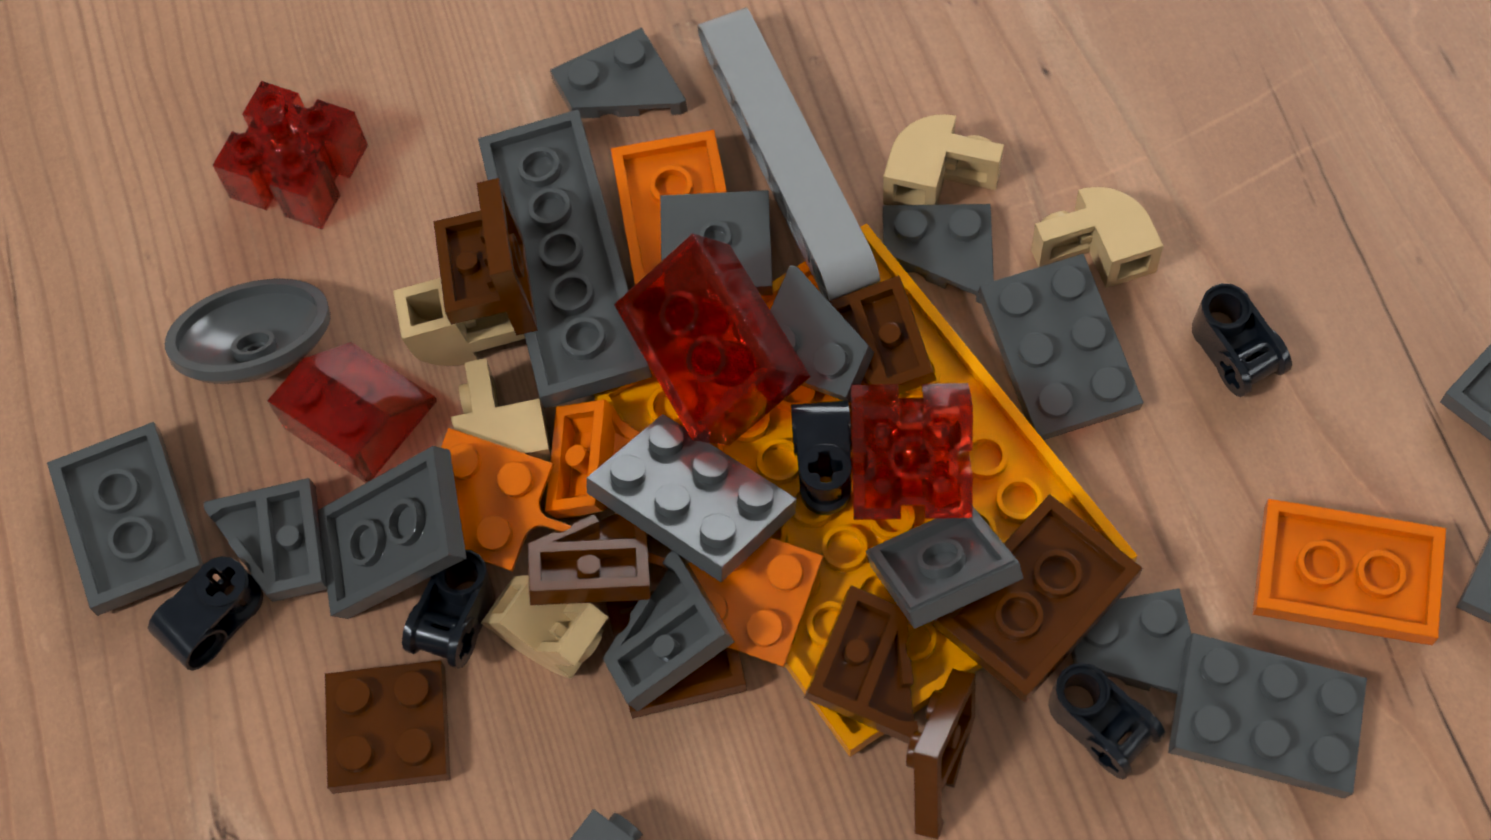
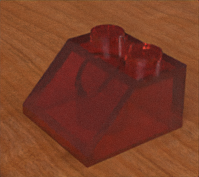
M349 342L303 358L267 402L284 429L364 483H367L378 474L437 400L434 395L354 343Z

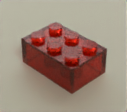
M692 233L614 304L690 438L694 441L730 446L811 377L730 244Z

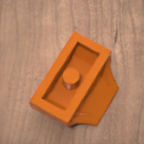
M605 399L556 407L550 460L554 467L548 480L545 512L556 519L602 512L608 508L587 494V477L640 433V431L624 422L613 405Z

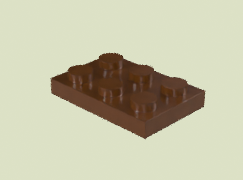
M1051 494L1044 499L1004 542V545L1018 560L1024 579L939 617L933 623L937 630L1024 703L1029 700L1136 581L1142 571L1140 565Z

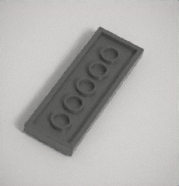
M579 110L478 138L487 179L499 178L525 242L538 331L524 335L539 397L544 409L651 378V370Z

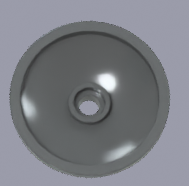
M263 279L242 283L216 292L182 313L167 332L165 351L174 369L187 377L202 382L233 384L258 381L285 370L306 356L318 344L330 323L331 313L323 292L307 282L294 279Z

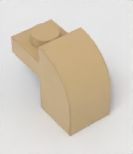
M942 114L921 118L907 126L893 143L883 176V204L937 205L944 179L996 190L1001 173L1004 144L994 143L985 137L977 135L967 137L956 135L955 115Z
M1089 187L1078 190L1074 212L1058 211L1035 224L1031 251L1038 267L1079 254L1090 253L1105 288L1156 273L1163 244L1150 216L1134 198L1115 189Z
M441 278L393 290L401 338L413 356L423 362L442 366L465 365V362L479 360L478 351L525 339L524 334L516 336L506 312L451 325L445 314Z
M487 358L465 362L468 383L458 386L464 414L451 416L454 429L550 462L552 446L547 420L540 399L499 406L496 384Z
M529 575L513 576L481 624L521 654L560 676L572 679L581 664L598 647L604 632L601 627L608 616L591 603L530 606Z

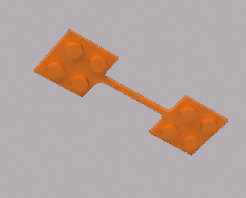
M448 428L441 448L448 449L451 453L465 549L476 552L486 563L513 572L525 539L530 531L537 527H546L557 532H564L572 527L571 525L546 517L540 507L542 495L554 467L553 463ZM770 537L722 582L693 563H688L735 641L727 648L784 668L824 556ZM648 552L649 564L668 570L662 564L665 558Z

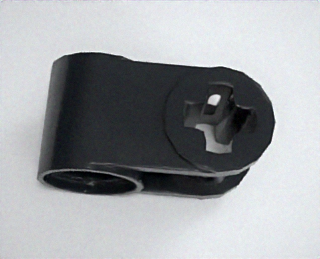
M1221 283L1212 286L1205 292L1192 322V333L1195 340L1217 368L1224 384L1233 394L1243 397L1251 392L1252 385L1273 373L1283 375L1291 370L1292 360L1287 346L1282 338L1270 328L1242 288L1233 284ZM1221 312L1227 315L1233 323L1228 324L1216 321L1211 316V313Z
M845 400L791 404L794 455H797L799 486L802 502L809 510L816 514L831 515L838 513L847 506L851 499L852 491L850 453L852 452L849 402ZM820 477H830L831 482H821Z
M465 549L466 559L431 576L419 602L411 610L402 634V647L406 652L416 654L420 650L446 658L448 664L457 669L463 668L470 659L478 634L483 626L481 622L495 601V593L485 561L479 554ZM475 582L467 589L455 590L462 583Z
M223 556L213 558L206 562L173 597L159 606L149 621L148 630L187 670L200 669L214 659L222 650L224 644L257 613L262 605L263 590L252 575L248 574L244 567L235 559ZM218 574L221 579L215 581L213 575ZM233 585L235 587L234 590L226 595L224 592L227 587ZM241 598L246 601V605L242 606L239 603Z
M1077 663L1062 670L1050 693L1048 706L1054 720L1079 741L1104 769L1117 778L1126 779L1132 772L1130 764L1150 742L1158 743L1165 737V730L1159 720L1141 703L1131 699L1100 669L1092 664ZM1071 686H1079L1086 689L1092 696L1093 706L1088 708L1075 707L1066 699L1064 689ZM1127 732L1132 733L1123 744H1118Z

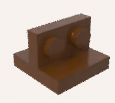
M499 178L478 182L477 190L480 211L433 221L445 314L452 325L506 312L516 336L538 331L525 242Z

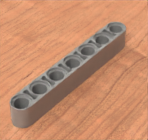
M745 7L698 24V34L706 58L822 295L828 301L879 283V270L872 250L748 8Z

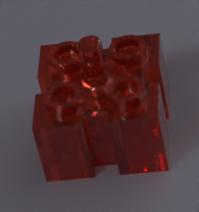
M261 81L242 113L248 125L246 132L239 134L232 131L212 166L230 198L264 210L268 209L272 200L277 201L285 217L322 229L341 196L335 184L337 176L341 175L350 178L368 146L355 111L318 99L312 107L305 108L299 93Z
M969 383L921 384L922 398H899L898 384L851 385L854 520L901 519V505H923L925 519L973 518V472L969 451H973V404Z

